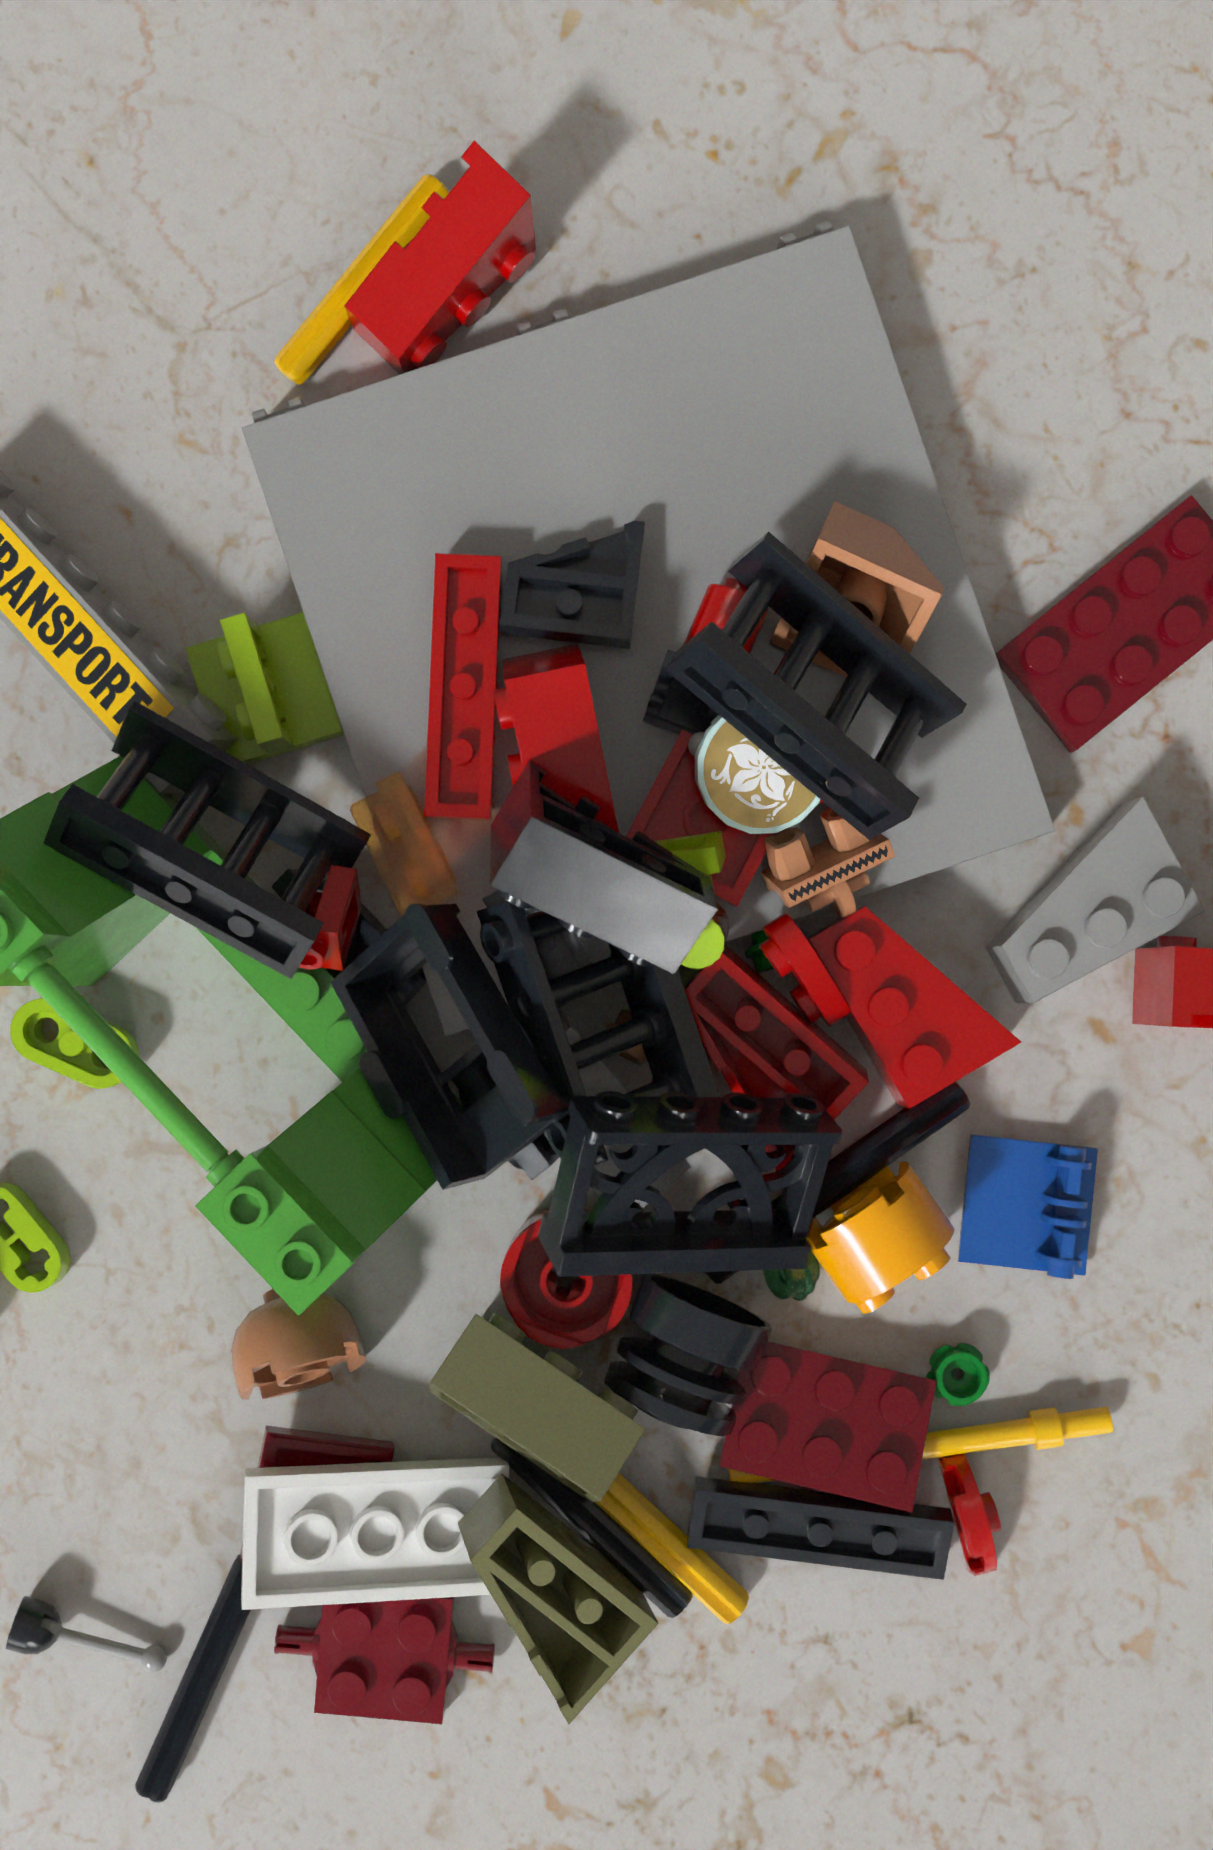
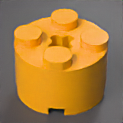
M904 1161L899 1163L897 1176H894L887 1166L830 1206L834 1211V1216L823 1226L816 1217L813 1218L806 1240L811 1245L812 1253L848 1303H856L861 1312L867 1314L890 1300L895 1293L893 1287L913 1274L917 1280H923L942 1269L951 1258L944 1247L951 1240L955 1229L911 1165Z

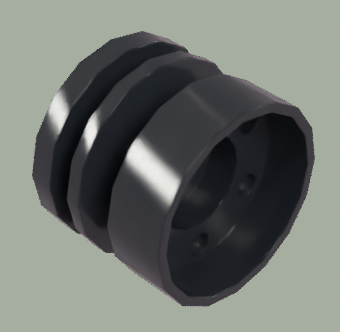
M645 1274L631 1309L630 1319L652 1335L651 1340L635 1337L620 1338L617 1345V1353L627 1362H610L604 1383L615 1394L659 1421L708 1435L722 1437L730 1435L737 1417L736 1413L726 1404H742L746 1397V1390L735 1379L725 1373L724 1368L729 1367L747 1371L757 1369L772 1331L771 1325L753 1312L714 1293L670 1277Z

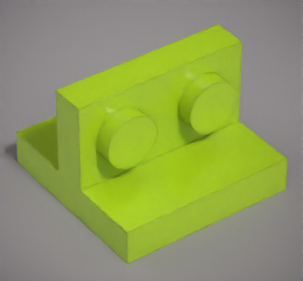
M244 612L220 620L224 636L185 647L198 693L211 699L224 712L227 721L223 725L237 739L226 752L244 763H255L344 735L303 612L261 625H257Z

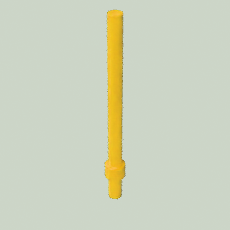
M1107 1406L1058 1413L1055 1407L1030 1410L1028 1411V1418L927 1432L922 1460L1033 1444L1036 1450L1062 1447L1064 1439L1112 1433V1418ZM729 1469L730 1481L753 1484L777 1481Z

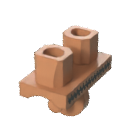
M831 808L825 809L820 815L828 840L811 848L805 833L797 827L786 828L765 839V846L770 868L761 871L766 888L770 892L775 890L788 908L805 901L810 912H814L830 904L841 918L847 917L856 911V904L852 893L870 884L865 871L895 857L890 840L887 837L879 834L868 840Z

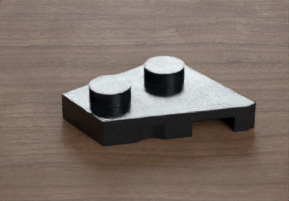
M632 521L624 524L622 532L592 542H588L587 537L563 544L554 553H536L509 562L500 620L501 634L630 649L645 522Z

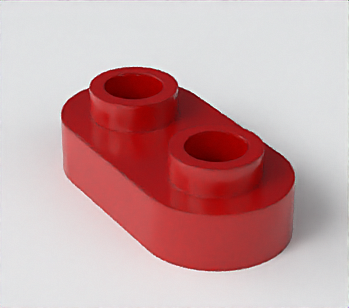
M784 912L763 926L769 939L759 946L780 977H784L788 973H791L798 986L789 993L806 1019L812 1024L821 1018L828 1027H831L850 1014L851 1010L811 944L791 917Z

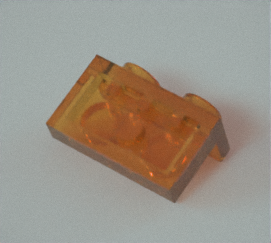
M400 771L376 782L378 792L350 806V812L357 826L372 834L366 845L401 917L411 904H448L465 896L427 817L424 816V811L408 778Z

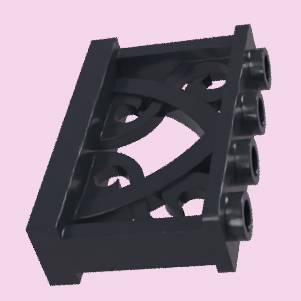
M604 1091L596 1096L571 1097L568 1109L571 1117L549 1213L542 1216L538 1234L558 1277L805 1269L811 1250V1245L806 1240L833 1145L839 1144L843 1132L819 1100L801 1093H790L784 1098H763L738 1092L727 1093L723 1097H692L680 1092H666L660 1097L627 1096L619 1092ZM601 1145H633L628 1151L622 1153L615 1152L609 1147L612 1160L621 1170L616 1177L599 1172L594 1167L597 1151ZM767 1145H795L792 1160L785 1167L773 1173L761 1175L760 1172L769 1171L778 1166L787 1154L782 1147L773 1152H766ZM703 1149L716 1155L733 1172L737 1181L729 1182L713 1189L702 1197L691 1211H673L665 1196L658 1189L650 1185L674 1165ZM589 1186L603 1192L590 1213H583ZM783 1188L778 1209H772L768 1192ZM640 1200L654 1207L653 1212H640L644 1210L639 1203L634 1201ZM726 1203H727V1205L729 1206V1208L732 1209V1210H717L718 1208H720L721 1206H723V1205L726 1204Z

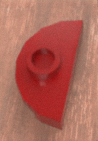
M965 1454L938 1457V1464L968 1572L977 1576L996 1571L997 1557L992 1533L999 1532L1002 1529L998 1511L990 1492L980 1494Z

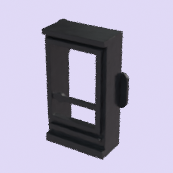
M418 903L408 906L405 914L330 983L367 1049V1052L360 1058V1069L383 1113L390 1119L403 1116L442 1190L488 1177L569 1114L570 1101L566 1094L559 1095L459 921L457 915L461 911L457 904L423 905ZM426 963L429 964L432 970L438 972L477 1041L473 1048L443 1073L440 1071L396 991ZM484 1054L487 1059L488 1071L496 1086L463 1112L448 1083Z

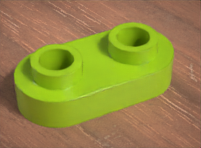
M43 998L25 1003L14 1014L10 1025V1036L15 1049L24 1058L91 1088L104 1089L122 1084L108 1067L101 1064L99 1057ZM48 1018L53 1019L59 1027L58 1036L52 1042L46 1040L41 1031L44 1021ZM105 1020L139 1056L138 1046L133 1036L124 1028Z

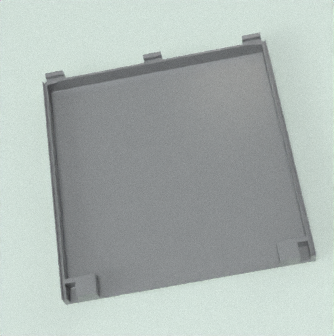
M826 221L817 224L813 234L798 239L794 233L781 236L776 250L572 318L568 317L567 311L564 308L553 312V320L533 327H531L529 320L517 324L518 336L305 406L301 397L288 400L290 408L269 415L263 408L252 412L255 423L241 427L404 914L411 904H457L461 911L457 917L505 1001L506 998L494 962L488 958L481 944V924L476 911L486 908L482 899L497 891L496 888L490 886L491 824L513 788L507 755L520 752L515 729L501 730L496 709L492 820L427 818L424 816L435 553L501 556V620L509 562L536 553L551 554L557 551L563 544L587 537L588 542H592L622 532L624 524L632 521L645 522L630 649L501 634L499 628L497 689L506 688L502 659L578 644L586 665L620 834L626 836L679 736L642 722L646 708L656 685L667 650L676 652L683 646L708 585H723L725 578H735L728 572L733 562L768 531L806 563L834 501L839 502L894 527L944 587L943 594L910 655L967 704L963 713L923 738L917 735L896 778L915 793L919 800L910 818L881 833L890 840L895 857L865 871L870 884L853 892L854 899L1055 832L849 225L834 230L831 222ZM768 607V613L750 654L774 674L787 650L770 643L781 617ZM812 662L795 692L825 717L846 677ZM868 693L846 736L875 759L897 716ZM819 803L800 823L789 827H797L804 832L810 848L828 840L820 818L824 810L830 808L828 805ZM767 851L738 907L735 908L715 897L716 902L726 911L729 918V934L726 942L764 930L763 926L784 912L793 920L832 906L828 904L814 912H810L805 901L788 908L775 890L770 892L766 888L761 875V871L770 868ZM578 936L592 963L610 957L611 951L608 942L596 936L591 938ZM426 963L422 968L445 1036L469 1029L438 972L432 970L429 964Z

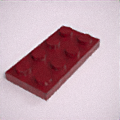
M1190 495L995 653L1000 668L1070 753L1082 747L1213 640V520L1195 498Z

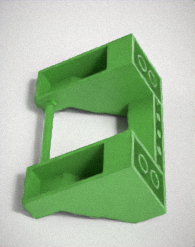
M119 756L56 792H47L0 818V986H32L206 1172L209 1171L205 1178L214 1188L195 1207L299 1316L346 1272L437 1179L403 1116L390 1119L383 1113L361 1072L360 1058L367 1052V1049L330 983L337 976L333 969L320 967L309 970L298 967L292 979L198 929L342 1082L271 1143L250 1153L246 1158L237 1149L228 1154V1150L73 987L94 986L170 914L43 843L58 803L70 786L74 784L97 797L124 760L123 757ZM144 778L122 811L159 831L178 804V801L171 793L160 794ZM199 823L184 844V846L219 865L222 864L227 856L224 849ZM248 875L246 876V880L257 885ZM454 1094L463 1112L467 1110L461 1100Z

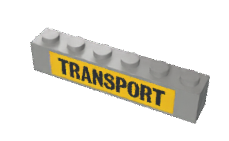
M0 470V619L113 743H115L128 708L135 700L226 752L237 739L223 725L227 721L224 712L211 699L200 693L196 695L181 679L184 675L181 665L159 647L152 648L138 632L142 628L138 618L121 603L115 600L111 602L96 586L100 579L95 571L79 557L73 554L67 555L53 540L57 536L55 528L41 514L31 508L25 509L12 495V492L16 489L15 485ZM150 772L145 777L160 794L185 793Z

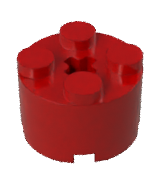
M550 1208L539 1211L527 1220L515 1233L501 1267L500 1288L503 1300L513 1321L529 1338L545 1346L571 1349L593 1341L616 1327L629 1305L632 1292V1274L579 1276L584 1280H572L568 1288L558 1286V1275L551 1270L554 1267L538 1237L542 1216L549 1213ZM584 1208L583 1213H590L591 1210Z

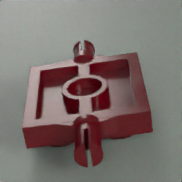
M455 1597L322 1605V1616L316 1629L279 1624L275 1636L274 1653L312 1656V1663L317 1675L314 1713L442 1724L445 1713L447 1686L453 1677L454 1669L492 1673L495 1644L457 1641L458 1634L453 1622Z

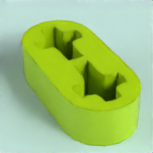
M1 1182L0 1201L4 1199L10 1207L3 1216L15 1233L5 1223L0 1222V1271L18 1290L28 1293L41 1292L60 1282L68 1273L71 1263L70 1250L63 1238L21 1188L8 1182ZM21 1240L33 1253L41 1249H45L48 1252L50 1258L44 1264L48 1275L42 1270L34 1274L28 1272L25 1265L31 1260V1255L20 1242Z

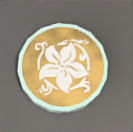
M720 715L711 722L712 725L705 731L703 739H700L695 752V782L705 804L726 825L750 834L778 833L800 823L819 804L820 799Z

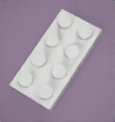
M500 1457L245 1468L241 1586L242 1610L491 1595L470 1561L458 1521L501 1474L509 1478L508 1462Z

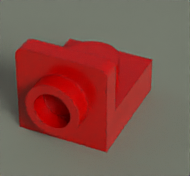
M331 865L324 889L317 890L308 908V914L324 922L299 968L313 970L321 967L343 971L362 910L357 869Z

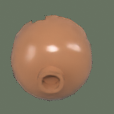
M273 1289L263 1294L265 1304L247 1314L236 1329L231 1348L233 1372L238 1393L241 1399L249 1400L253 1387L260 1388L262 1399L280 1397L333 1381L329 1368L345 1361L347 1362L349 1373L358 1369L367 1361L359 1330L351 1312L340 1300L325 1293H322L298 1316Z

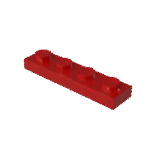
M435 553L424 816L427 818L492 820L496 704L493 690H497L502 580L501 556Z

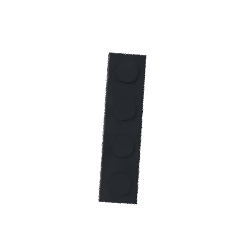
M695 1476L687 1531V1548L944 1580L955 1522L950 1508L914 1504L913 1512H908L833 1493Z

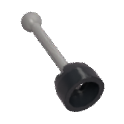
M24 1596L20 1603L6 1644V1650L22 1654H39L49 1649L55 1642L60 1641L141 1662L142 1667L148 1672L160 1671L167 1661L166 1651L159 1645H151L143 1649L63 1628L60 1616L54 1606L43 1600Z

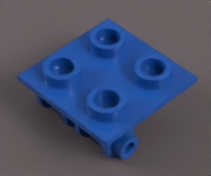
M970 1134L957 1261L1047 1271L1048 1276L1064 1279H1073L1074 1274L1085 1276L1098 1148Z

